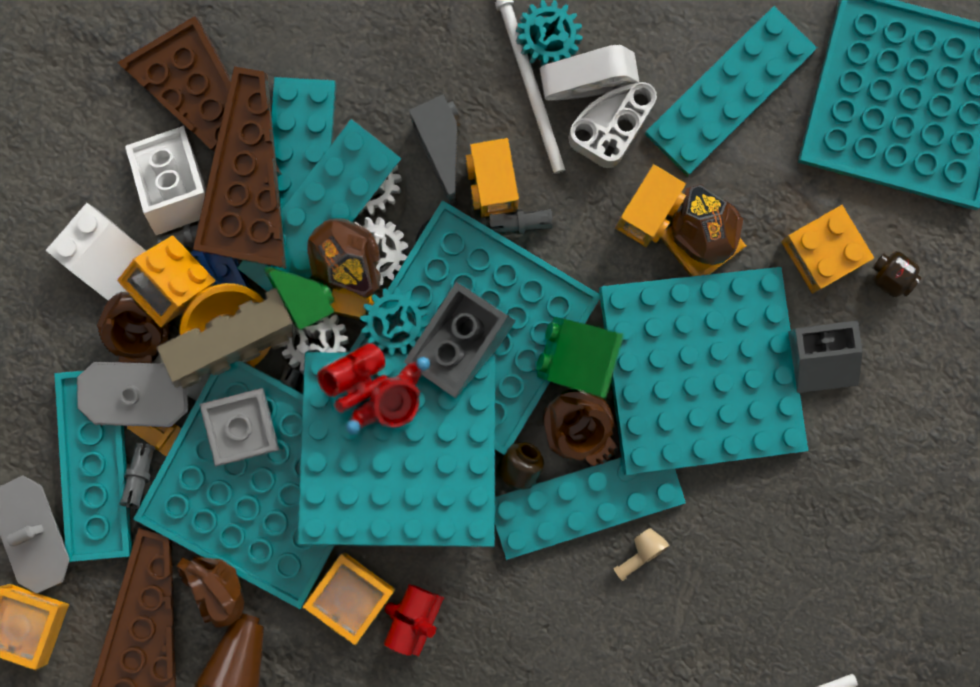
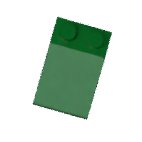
M553 317V321L549 323L545 332L547 342L544 353H541L537 360V377L606 398L624 334L568 319Z

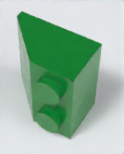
M270 266L263 269L272 287L277 289L292 324L299 330L334 312L331 304L335 300L327 285L319 284L310 278Z

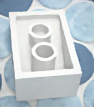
M184 126L126 145L143 213L155 235L199 221L207 188Z
M88 203L83 206L46 249L50 255L108 301L118 292H127L117 280L135 257L147 251ZM140 273L129 281L138 291L143 292L150 280L143 273Z

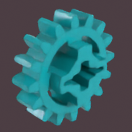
M541 0L538 9L531 4L527 10L528 13H522L519 19L521 23H518L515 30L521 34L517 37L516 44H524L521 54L530 53L532 55L530 63H534L536 59L541 60L542 67L548 61L553 63L560 59L563 60L571 57L570 54L575 55L578 51L577 45L580 44L583 36L577 33L580 32L582 24H574L577 14L568 15L566 13L568 5H564L559 9L557 8V0H553L551 6H547L546 2ZM554 27L553 34L546 41H543L546 36L545 34Z
M396 287L394 294L391 295L384 288L382 298L373 294L371 298L374 304H364L363 306L364 310L369 314L360 316V321L368 324V326L361 329L362 334L371 335L367 344H374L376 342L379 344L378 347L381 351L384 348H388L390 356L394 355L395 349H399L403 355L406 354V346L409 345L413 348L416 344L415 339H419L423 333L420 329L426 328L429 322L422 321L421 319L427 315L428 311L426 309H418L422 300L419 298L412 301L410 299L412 291L410 290L405 296L400 295L399 287ZM388 302H398L396 307L385 309L380 307ZM408 308L414 313L416 326L408 321L406 315ZM399 310H402L399 322L403 326H395L390 334H387L389 331V321L386 318H393L398 314ZM373 318L382 325L383 331L381 336L374 329ZM401 334L409 336V338H407L404 341L396 343L391 342L392 338Z

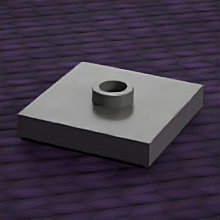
M264 388L200 404L215 466L279 450Z

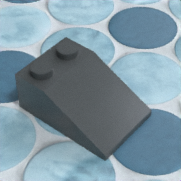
M440 95L410 109L409 113L413 129L449 204L454 206L456 205L457 127L461 126L458 120L460 116L453 101L447 103L444 95Z
M456 282L404 363L417 362L420 357L428 358L430 367L426 371H422L421 375L457 398L498 349L516 320Z

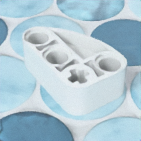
M622 45L603 47L549 63L540 68L546 100H567L603 95L626 85L640 83L635 53Z
M645 82L630 84L612 90L596 99L572 124L569 133L570 146L602 167L612 168L621 161L655 104L657 96L654 87ZM637 94H642L647 97L649 103L644 106L638 105L633 97ZM628 120L632 123L633 129L631 131H622L618 127V121ZM578 130H587L591 135V139L580 141L576 138L575 133ZM608 146L615 149L610 157L604 154Z

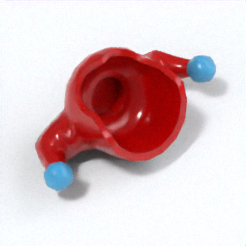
M420 357L417 362L407 364L396 377L386 378L378 383L371 393L370 400L353 411L350 421L346 425L347 432L357 434L360 428L375 422H379L384 427H399L411 422L419 406L420 392L416 385L422 371H426L430 367L428 358Z

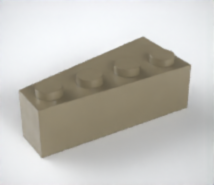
M275 288L267 292L268 299L261 303H253L250 300L240 305V309L235 312L236 315L231 318L229 315H220L210 320L205 325L207 330L200 332L199 328H195L158 346V352L175 388L182 386L183 389L189 388L201 381L199 377L211 372L212 375L221 374L231 368L229 365L238 360L248 362L260 356L259 351L271 346L274 350L290 342L289 338L293 337L292 321L277 289Z

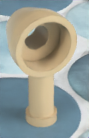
M651 528L634 539L638 553L622 565H617L614 568V571L622 581L670 546L662 536Z

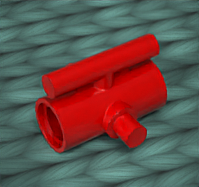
M368 343L318 371L317 380L320 388L326 395L335 397L344 391L347 393V395L334 403L338 412L342 413L370 397L376 385L388 378L386 375H381L374 380L371 379V376L384 369V354L377 345Z
M409 584L401 604L396 605L390 602L385 607V613L390 615L393 622L383 644L404 655L411 656L413 654L420 656L427 637L431 638L436 633V627L433 623L444 597Z

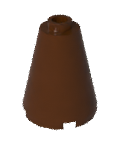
M242 614L240 619L227 628L196 681L195 687H259L264 626L259 625L260 618Z

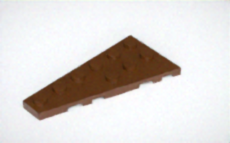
M194 16L117 63L215 152L231 78L200 20ZM276 164L277 177H278V176L282 175V173H281L280 169L278 168V166H277V164Z
M234 66L193 250L286 269L268 75L264 71Z
M138 528L91 687H176L172 540L158 532Z

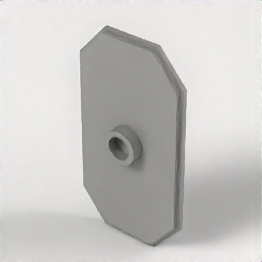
M93 362L77 377L78 409L95 425L171 427L188 412V389H183L182 386L175 388L164 364Z
M20 476L0 486V536L17 582L36 594L62 583L70 559L42 485L25 476Z

